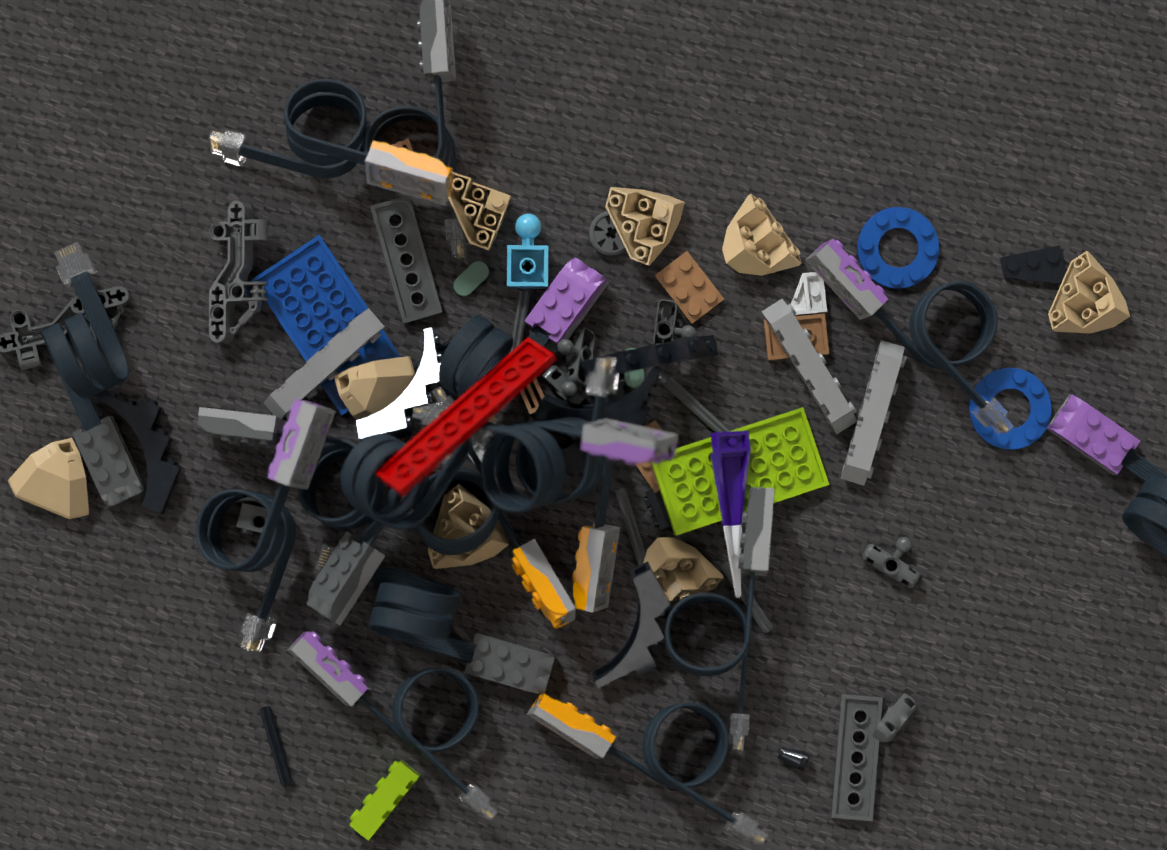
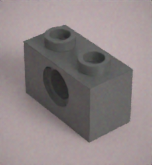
M242 503L237 527L241 528L242 533L253 535V531L262 534L264 526L261 528L256 527L255 519L262 516L266 523L269 513L265 508Z

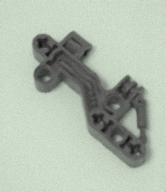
M240 201L230 203L228 207V222H216L211 225L209 230L212 239L228 242V261L209 290V337L212 341L223 344L232 342L234 335L239 332V328L245 325L256 312L261 310L262 302L268 301V298L265 297V294L268 293V290H265L268 282L248 281V275L253 269V242L268 241V220L253 219L252 206ZM224 229V234L221 236L220 231ZM242 288V295L239 297L238 293L239 290ZM249 302V309L238 320L239 323L235 326V305L237 303ZM223 309L224 314H223V317L221 318V317H220V312H221V310Z
M122 286L97 291L99 296H105L106 302L103 305L105 310L117 308V314L110 320L114 329L119 322L117 321L119 316L125 312L123 306L127 305L131 300L130 292ZM120 291L123 294H125V296L122 297V301H120L118 298L111 299L108 295L110 293L112 297L119 296ZM75 296L53 322L33 327L32 318L29 313L24 310H15L10 316L13 332L0 335V352L5 354L16 352L21 370L42 366L39 347L46 344L41 330L58 323L67 338L69 335L64 324L65 319L82 313L85 320H88L84 309L76 308L80 301L78 296ZM24 314L26 317L25 322L18 325L17 317ZM90 324V327H89V328H90L91 332L93 333V337H94V339H95V341H96V343H97V345H98V348H99V350H100V352H101V346H100V344H99V342H98V340H97V337H96V335H95V333H94V331H93V329H92V326H91V324ZM4 339L9 342H16V344H8L7 348L1 346L4 343Z

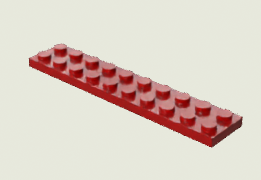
M529 337L526 338L375 472L377 478L401 496H404L555 362L554 354Z

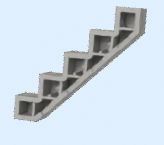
M781 299L761 311L768 326L777 336L782 349L791 359L797 373L807 385L812 398L821 408L834 432L838 434L856 423L857 419L854 415L857 412L851 402L848 403L840 391L842 387L839 381L830 375L824 365L827 362L821 353L818 354L810 342L812 338L806 328L802 329L794 316L796 311L791 304L787 305Z
M368 308L353 319L342 332L333 337L328 342V345L313 355L306 362L307 364L293 373L279 389L273 391L264 401V404L274 416L281 419L285 417L289 419L290 408L295 399H312L318 393L316 391L317 388L327 379L332 381L334 376L339 374L337 371L348 360L353 362L360 356L359 351L369 341L371 343L377 341L382 336L380 332L385 326Z
M883 340L879 344L865 396L859 410L857 424L851 437L849 451L843 465L841 479L865 485L866 479H871L874 467L871 466L876 450L879 451L882 439H879L883 424L888 422L890 411L887 410L891 396H895L898 388L896 379L900 367L903 368L906 361V356L903 355L905 348L903 346Z

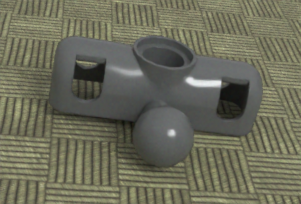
M661 299L658 302L653 344L673 341V335L681 336L682 338L696 336V330L693 326L674 327L677 303L673 300ZM659 306H662L661 314L658 313ZM672 308H675L674 315H671ZM662 325H666L670 329V333L666 336L658 332V328Z
M586 327L574 332L573 342L569 339H562L557 346L558 351L562 355H566V361L569 366L567 381L574 382L577 387L589 384L584 361L593 359L595 334ZM583 341H590L588 347L582 346ZM578 377H585V381L582 382Z
M551 366L542 375L563 401L581 404L586 399L591 403L590 405L595 404L581 387H577L572 381H567V375L558 366ZM555 371L561 374L557 380L551 378V374Z
M901 537L897 540V549L893 555L875 544L867 546L862 554L863 561L907 588H913L920 578L919 571L900 560L902 555L909 552L912 548V542L909 538ZM873 547L878 548L881 552H878ZM868 557L875 562L871 564L868 561H866V559ZM893 560L896 562L897 568L895 571L890 572L886 569L885 564L887 561ZM909 568L912 569L913 571L916 572V574H914L913 572H911V571L908 570V569H909ZM902 579L908 581L910 584L907 586L901 581Z
M904 693L896 704L887 710L882 721L876 727L873 737L884 743L894 740L896 733L902 731L910 716L916 710L917 704L915 700Z

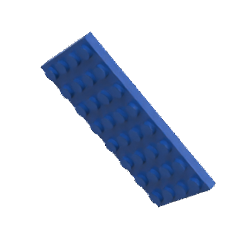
M320 235L252 279V282H268V286H265V290H268V293L265 294V297L268 298L266 303L306 362L328 345V342L348 327L353 319L368 309V306ZM382 329L380 332L382 336L374 343L369 341L359 351L360 356L353 362L348 360L337 372L341 373L349 368L368 362L399 358L401 356ZM335 379L324 381L321 384L343 416L349 410L339 396Z

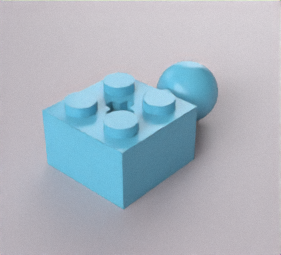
M533 214L521 215L516 221L515 229L522 238V245H507V289H548L549 247L534 245V238L541 231V222ZM527 262L530 263V266H534L533 269H530V272L522 269V266H526Z

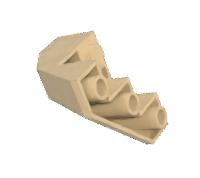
M452 172L453 186L448 199L469 244L489 251L501 227L511 196L474 183L471 178Z
M610 187L605 207L630 259L649 266L669 244L680 222L685 202L668 195L647 190Z
M752 194L748 195L726 230L722 247L726 264L739 273L761 276L802 264L799 249L792 243L781 224L770 213L765 202L761 198L757 199Z
M1086 251L1070 262L1048 316L1053 331L1094 333L1117 326L1129 318L1130 314L1126 300L1115 281L1097 260Z
M406 356L377 360L355 366L335 375L334 379L339 396L351 415L359 420L381 411L394 402L410 385L415 377V371L411 358Z
M72 438L52 442L34 452L8 480L15 497L67 519L89 514L86 475L80 453Z
M458 484L444 495L433 534L445 539L467 536L475 532L486 522L491 514V510L462 485ZM497 520L496 527L490 537L472 551L459 555H445L429 548L428 554L435 569L468 566L497 555L509 544L504 529Z
M658 537L647 549L643 562L648 561L670 600L672 608L679 601L690 595L706 593L715 589L724 578L695 547L674 537Z

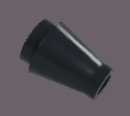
M781 747L778 759L783 760L797 770H804L810 754L805 753L803 750Z

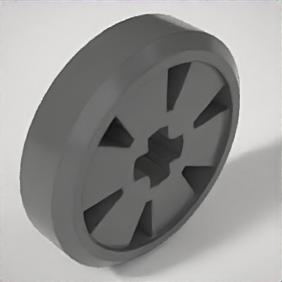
M608 211L599 214L592 221L589 230V237L593 247L599 253L606 256H617L627 251L618 232L615 233L614 239L611 236L609 238L606 236L609 228H612V230L616 229Z

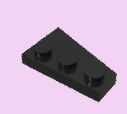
M1060 245L1000 257L1004 278L1061 285L1066 274Z

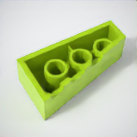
M402 759L399 762L394 761L388 769L391 773L386 779L382 777L375 785L378 788L373 795L369 793L362 803L365 806L361 811L356 809L349 818L352 821L349 826L368 841L421 775Z

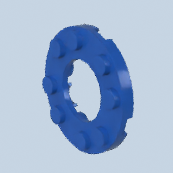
M893 207L876 213L866 222L858 238L857 253L863 270L867 271L875 282L888 288L903 289L920 283L934 269L939 255V240L934 227L922 214L909 208ZM893 228L908 230L915 236L918 243L916 259L905 267H892L886 264L879 254L878 244L882 235Z
M1002 368L986 375L974 388L990 407L993 397L1004 389H1016L1022 392L1030 403L1029 417L1022 426L1000 432L988 416L970 398L969 412L972 425L977 434L990 445L1006 450L1019 449L1034 443L1045 432L1051 418V400L1043 383L1033 374L1018 368Z

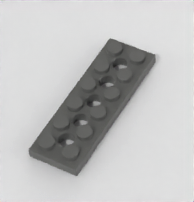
M410 196L370 206L403 324L443 313ZM393 215L401 217V223L398 226L390 224V218ZM401 234L405 235L407 242L402 246L397 245L395 238ZM404 254L411 255V264L403 265L401 257ZM412 273L418 277V281L414 285L406 282V277ZM415 293L422 294V303L414 304L412 296Z
M841 694L831 818L873 821L879 740L874 738L873 734L881 722L882 697ZM859 710L866 713V719L863 722L855 720V713ZM856 731L864 733V740L860 743H856L853 740V734ZM856 751L860 752L863 756L860 763H853L851 760V755ZM853 772H858L861 776V780L857 784H852L849 780ZM849 794H858L859 801L857 804L852 805L848 802Z

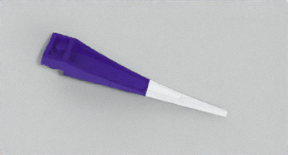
M749 432L711 433L713 454L710 455L735 596L740 598L741 569L738 568V561L741 553V523L751 452Z

